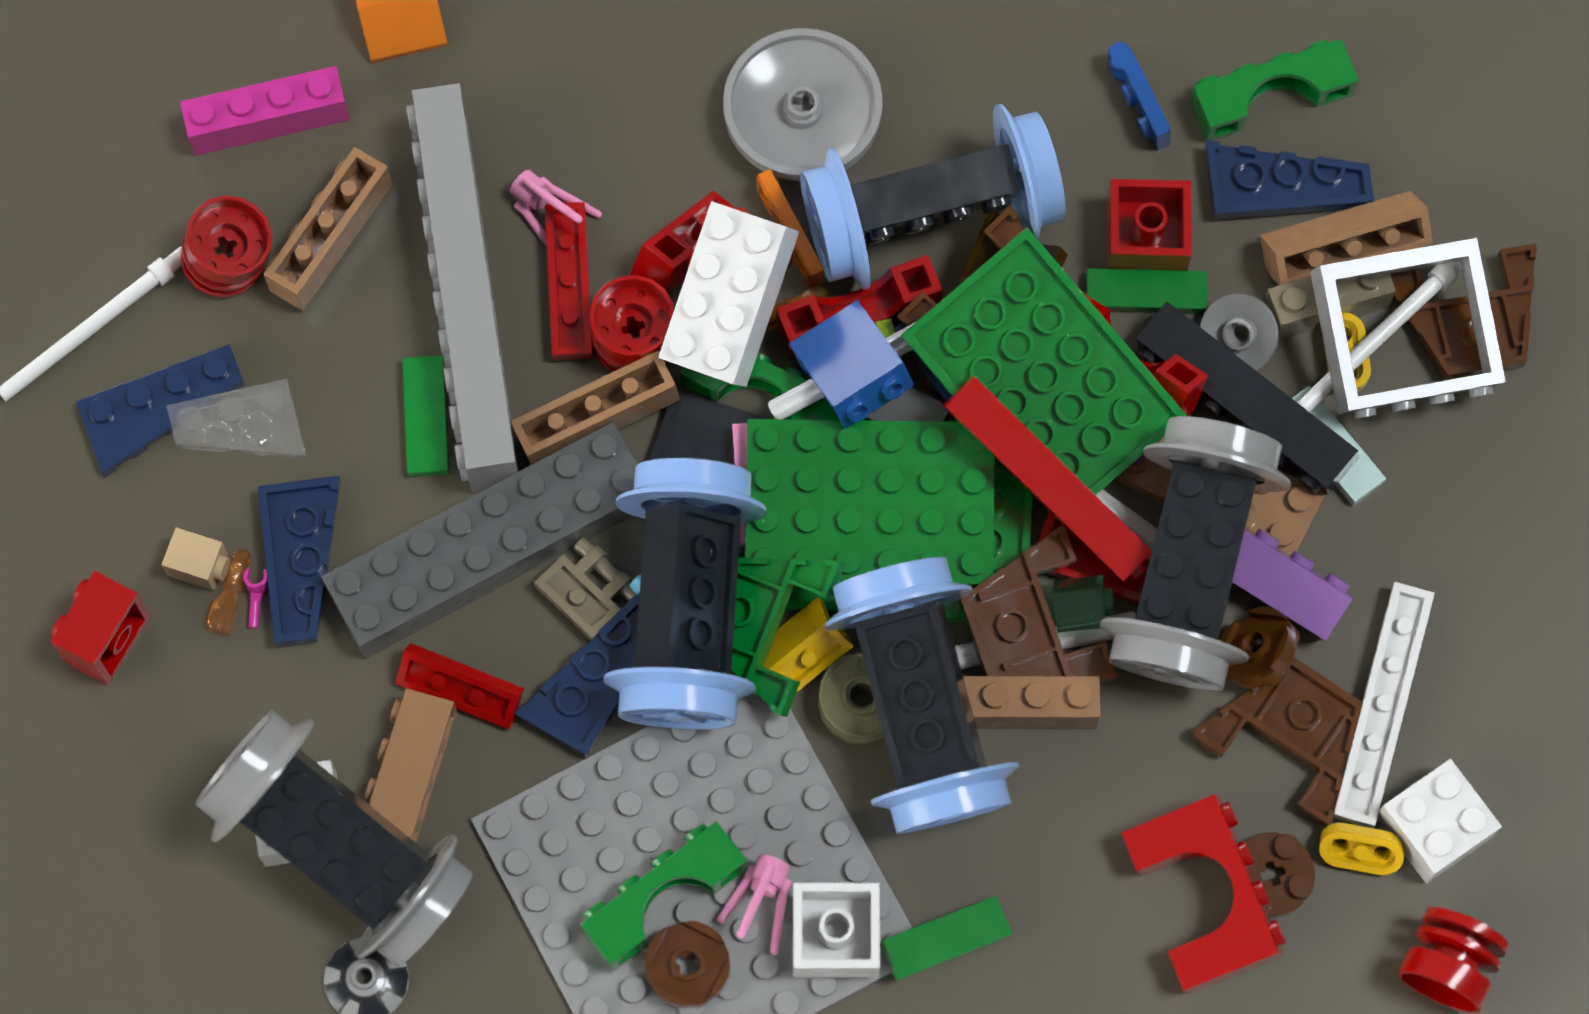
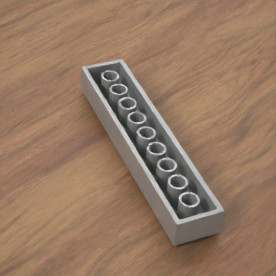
M460 83L412 90L414 105L406 107L413 138L412 150L418 173L419 198L424 214L422 220L429 250L428 263L435 291L433 292V298L440 330H438L440 347L445 367H447L444 368L447 392H449L450 404L455 405L449 406L450 418L456 444L462 443L455 445L458 470H460L461 481H469L472 494H476L519 472L513 429L510 422L511 416L467 116Z

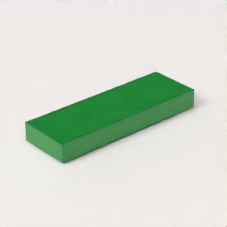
M1087 268L1086 294L1112 312L1157 313L1167 301L1182 313L1205 314L1208 309V271Z
M443 355L402 358L408 478L449 475Z
M993 896L886 938L880 942V946L896 982H900L1008 939L1013 933L997 897Z

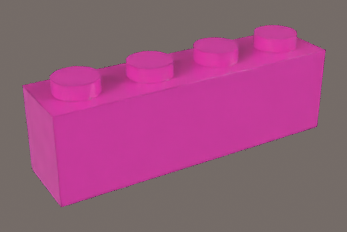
M337 66L180 101L187 136L195 156L350 120Z

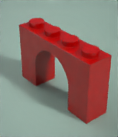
M1216 794L1121 832L1135 869L1143 876L1187 858L1205 857L1219 862L1231 878L1234 901L1226 921L1214 932L1168 950L1182 989L1190 994L1283 957L1284 953L1281 945L1287 943L1278 920L1270 921L1265 909V905L1271 902L1262 880L1255 882L1249 866L1255 864L1249 846L1245 840L1238 841L1233 829L1234 826L1239 825L1236 813L1230 801L1223 803L1222 799Z

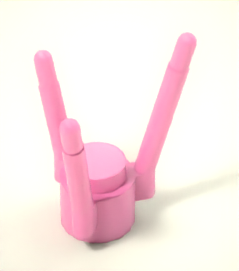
M526 170L511 185L510 194L517 199L514 209L524 216L546 248V232L531 212L532 208L539 211L545 207V204L549 203L576 223L583 221L582 216L556 197L567 203L584 201L553 185L545 177L539 178L531 170ZM585 202L586 213L595 218L602 216L601 211Z
M760 854L755 866L749 865L743 880L718 915L717 922H725L751 885L750 888L754 891V894L737 931V937L742 939L751 925L763 896L774 898L777 892L778 897L770 946V954L776 955L781 939L787 895L793 883L787 879L790 866L776 857Z

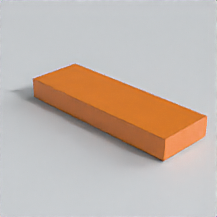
M771 169L758 174L757 193L772 221L799 231L792 254L793 260L808 288L812 290L824 284V268Z

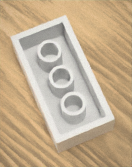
M711 201L658 358L731 384L747 387L799 231Z

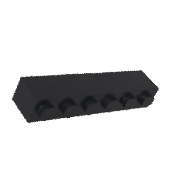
M1165 302L1136 337L1138 348L1141 349L1138 355L1145 362L1159 363L1177 354L1209 375L1200 395L1204 399L1201 402L1202 406L1219 419L1224 414L1235 425L1257 431L1278 441L1282 445L1278 466L1284 468L1286 465H1289L1298 472L1299 475L1296 479L1309 491L1316 494L1318 490H1321L1328 496L1359 459L1358 449L1169 302Z

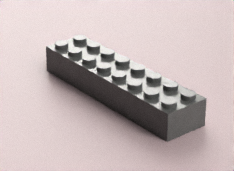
M611 422L321 576L364 659H367L572 549L580 539L585 538L589 540L632 517L633 515L621 511L616 506V498L620 494L634 489L635 467L638 463L614 422Z

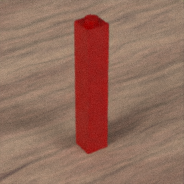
M971 376L943 405L1120 580L1125 581L1128 577L1135 580L1146 570L1150 562L1147 557L1152 553V550L975 376Z

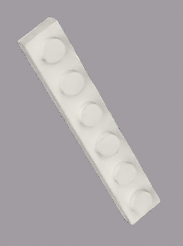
M1394 582L1392 585L1362 700L1361 713L1334 810L1333 818L1363 827H1375L1434 592Z

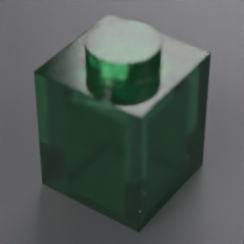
M1104 575L1054 581L1052 600L1057 633L1102 628L1100 626L1101 619L1109 618L1110 613H1115L1113 588H1106Z

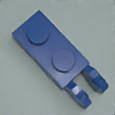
M1114 42L1113 45L1111 44V48H1108L1109 70H1111L1114 80L1125 83L1120 86L1127 105L1129 107L1136 106L1141 118L1137 119V124L1145 141L1152 139L1157 151L1170 146L1171 128L1133 51H1131V47H1128V44L1124 42Z

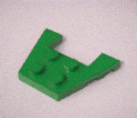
M738 558L731 671L736 676L753 682L755 684V692L753 694H757L775 714L788 716L800 685V681L764 667L793 587L795 585L825 598L833 599V587L839 583L846 565L835 560Z

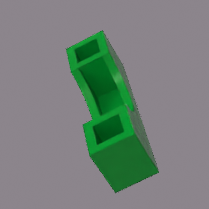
M1342 39L1330 43L1328 40H1321L1311 44L1307 50L1295 54L1289 51L1274 56L1270 62L1257 66L1254 63L1242 65L1229 75L1222 77L1210 75L1204 77L1193 86L1189 102L1205 142L1206 140L1214 141L1242 132L1248 116L1249 105L1264 93L1275 90L1292 91L1307 98L1317 108L1352 97L1359 79Z
M759 352L747 387L731 384L683 367L680 373L682 388L718 403L731 393L744 389L761 390L774 397H778L806 382L808 379L806 375L796 369L787 367L783 370L772 365L770 359ZM825 397L789 416L793 420H839Z
M717 821L709 827L704 823L697 826L685 837L687 843L676 852H673L671 849L663 852L651 863L653 869L642 878H639L638 875L632 876L617 889L619 895L608 904L600 901L583 915L585 921L580 924L583 934L613 972L647 947L644 934V919L650 904L659 894L669 888L680 885L697 886L716 894L748 869L747 859Z

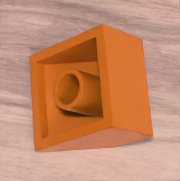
M356 0L371 64L448 46L437 0Z

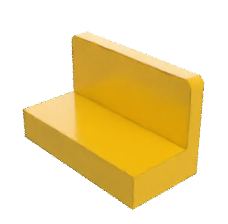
M817 597L777 629L764 667L800 681L798 692L853 647V643L843 630H826L825 623L831 618L825 603Z

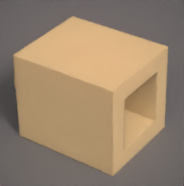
M176 527L161 566L168 577L214 591L217 581H223L228 573L230 557H227L228 552L223 542Z

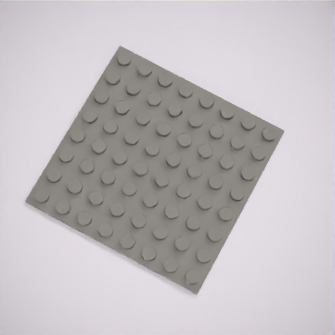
M751 694L738 699L736 724L731 727L693 730L647 726L471 818L480 839L573 1014H817L892 973L880 946L879 977H793V883H879L880 942L913 928L793 712L790 709L787 717L775 714L769 708V705L757 694ZM717 821L747 859L748 867L749 865L755 866L760 854L776 857L790 866L787 879L793 883L787 895L781 939L776 955L770 954V946L778 897L777 892L774 898L763 896L744 938L739 939L737 931L754 894V891L750 888L751 885L725 922H717L718 915L743 880L747 870L716 894L692 885L675 886L659 894L650 904L644 919V934L647 947L614 972L581 929L580 924L585 921L583 915L592 906L600 901L608 904L619 895L617 889L626 880L634 875L642 878L653 869L651 863L659 855L668 849L676 852L687 843L685 837L703 823L709 827ZM685 921H697L713 928L721 936L729 951L730 975L723 991L702 1008H679L666 1003L655 994L647 980L645 956L650 942L662 929L675 924H682ZM689 954L686 959L681 957L677 959L676 964L681 967L680 974L687 976L689 972L696 973L700 967L695 964V955Z

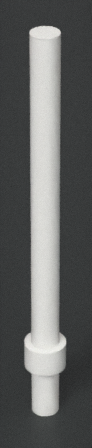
M181 246L165 259L159 257L147 267L149 270L147 273L0 386V396L7 402L156 285L160 284L163 286L175 277L173 272L182 266L180 262Z
M1461 261L1436 265L1428 273L1429 278L1350 351L1353 371L1439 290L1445 291L1457 280L1456 274L1462 270ZM1330 371L1297 401L1307 411L1310 412L1333 391Z

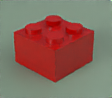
M1111 179L1107 193V269L1188 271L1192 257L1191 181Z
M94 570L88 580L83 579L77 586L73 595V601L75 602L67 615L62 614L55 622L51 631L53 638L50 642L65 663L109 685L151 614L137 592Z

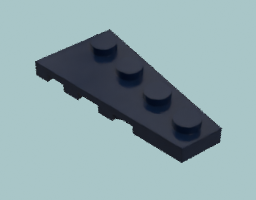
M1206 140L1204 147L1214 220L1342 210L1374 202L1369 164L1324 157L1309 159L1296 157V153L1280 151L1279 154L1256 151V147L1240 145L1239 148L1220 145L1218 141Z
M228 344L80 399L76 403L101 472L106 478L117 470V466L132 456L136 458L148 450L147 446L165 434H172L182 427L183 422L198 412L202 414L245 384L232 349Z
M340 476L258 486L274 643L276 647L318 642L326 588L321 576L328 573L341 484Z
M635 595L598 631L599 634L584 648L581 647L570 658V662L540 687V691L527 704L524 703L514 713L515 717L587 758L619 706V692L603 682L604 675L615 670L635 668L640 596Z

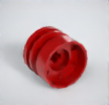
M225 195L212 198L196 208L188 222L181 246L180 262L187 279L198 290L210 296L223 298L241 295L253 287L263 272L271 250L272 231L267 217L253 203L234 196ZM217 249H220L223 254L217 255ZM230 252V258H227V256L224 253Z
M638 275L618 277L606 283L594 296L589 311L593 350L601 365L611 373L658 350L659 352L661 351L674 312V305L667 291L654 280ZM635 330L636 334L640 337L633 339L628 332Z
M1428 907L1422 918L1425 926H1420L1415 933L1418 941L1427 948L1410 947L1397 975L1408 987L1439 1004L1467 1013H1479L1492 987L1489 979L1480 972L1497 973L1501 967L1498 958H1503L1506 955L1510 945L1507 939L1500 933L1471 916L1446 908Z

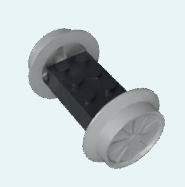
M1177 416L1168 420L1163 442L1149 444L1144 447L1143 454L1146 458L1164 468L1172 470L1136 618L1135 620L1126 618L1101 619L1100 626L1114 637L1108 660L1110 664L1125 671L1169 684L1200 690L1222 691L1229 666L1248 661L1249 655L1246 652L1219 641V636L1255 491L1281 492L1288 490L1291 486V481L1277 470L1282 451V445L1278 441L1257 431L1222 421Z
M274 710L270 711L229 755L195 802L196 806L215 820L211 840L214 843L218 842L238 822L242 823L368 925L355 949V956L360 959L378 951L394 965L399 966L422 947L442 924L471 881L473 872L454 857L458 838L454 834H450L429 852L425 851L299 749L313 728L314 720L310 718L292 726Z

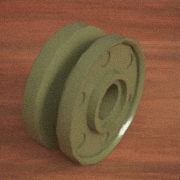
M862 652L842 656L828 667L820 682L818 709L822 722L833 736L848 744L868 745L882 741L884 735ZM859 690L866 691L872 696L873 702L869 706L858 707L851 701L850 696Z

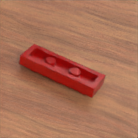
M409 643L404 649L395 684L406 689L454 701L456 709L508 730L515 722L516 717L514 713L519 709L525 689L413 643Z

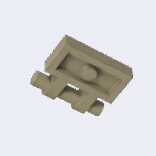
M582 538L573 547V550L582 557L576 565L563 554L534 582V585L589 640H592L599 634L598 631L620 610L613 600L621 595L629 602L636 594L630 588V584L634 579L626 571L620 572L606 559L608 554L600 546L594 547L589 541ZM595 570L608 584L600 590L587 577L590 572Z

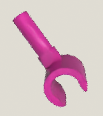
M250 568L243 575L246 590L250 594L248 628L258 629L262 596L266 595L269 591L267 571L265 569L263 571V580L257 584L251 583Z

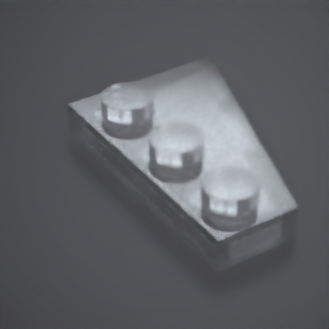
M287 379L166 405L176 448L217 452L239 451L254 453V455L269 456V454L306 459Z

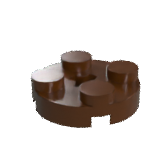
M1257 607L1247 611L1250 617L1244 619L1241 623L1234 620L1220 639V641L1237 647L1249 655L1247 662L1229 666L1227 673L1229 679L1245 688L1260 687L1264 684L1267 686L1278 684L1285 675V669L1293 658L1300 638L1299 631L1278 610L1271 607ZM1262 643V646L1258 651H1256L1255 653L1251 652L1254 646H1260V644Z
M1266 832L1249 838L1246 842L1255 864L1249 866L1254 881L1262 880L1271 902L1265 905L1269 918H1281L1294 913L1309 897L1314 887L1315 867L1309 852L1299 843L1297 838L1290 834ZM1271 864L1275 869L1280 868L1283 875L1279 877V885L1273 886L1270 880L1263 881L1261 878V874L1266 872V865ZM1229 876V881H1230L1231 890H1232V892H1233V894H1234L1233 884H1232L1231 878H1230V876Z
M685 921L682 924H675L659 931L650 942L645 956L647 980L655 994L666 1003L679 1008H702L707 1005L708 1002L715 999L723 991L730 975L729 951L723 939L713 928L697 921ZM689 954H693L696 956L695 964L700 967L696 973L689 972L687 976L680 974L681 967L676 964L679 957L686 959Z

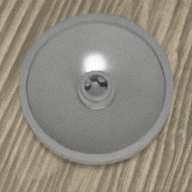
M788 29L773 33L757 41L736 61L729 73L724 89L723 109L725 124L737 150L763 172L771 169L775 177L785 180L800 181V173L802 171L824 166L827 149L830 147L836 149L845 170L863 157L872 145L878 133L882 117L881 85L869 60L847 40L818 29Z

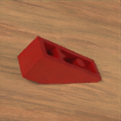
M713 190L642 245L629 276L638 275L652 279L662 286L667 293H670L685 280L687 274L685 262L699 239L711 201L733 209L735 207Z

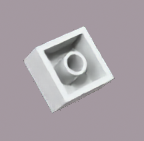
M1451 759L1384 804L1377 816V819L1386 831L1394 833L1401 839L1404 855L1426 884L1493 838L1502 828Z
M793 883V977H879V883Z

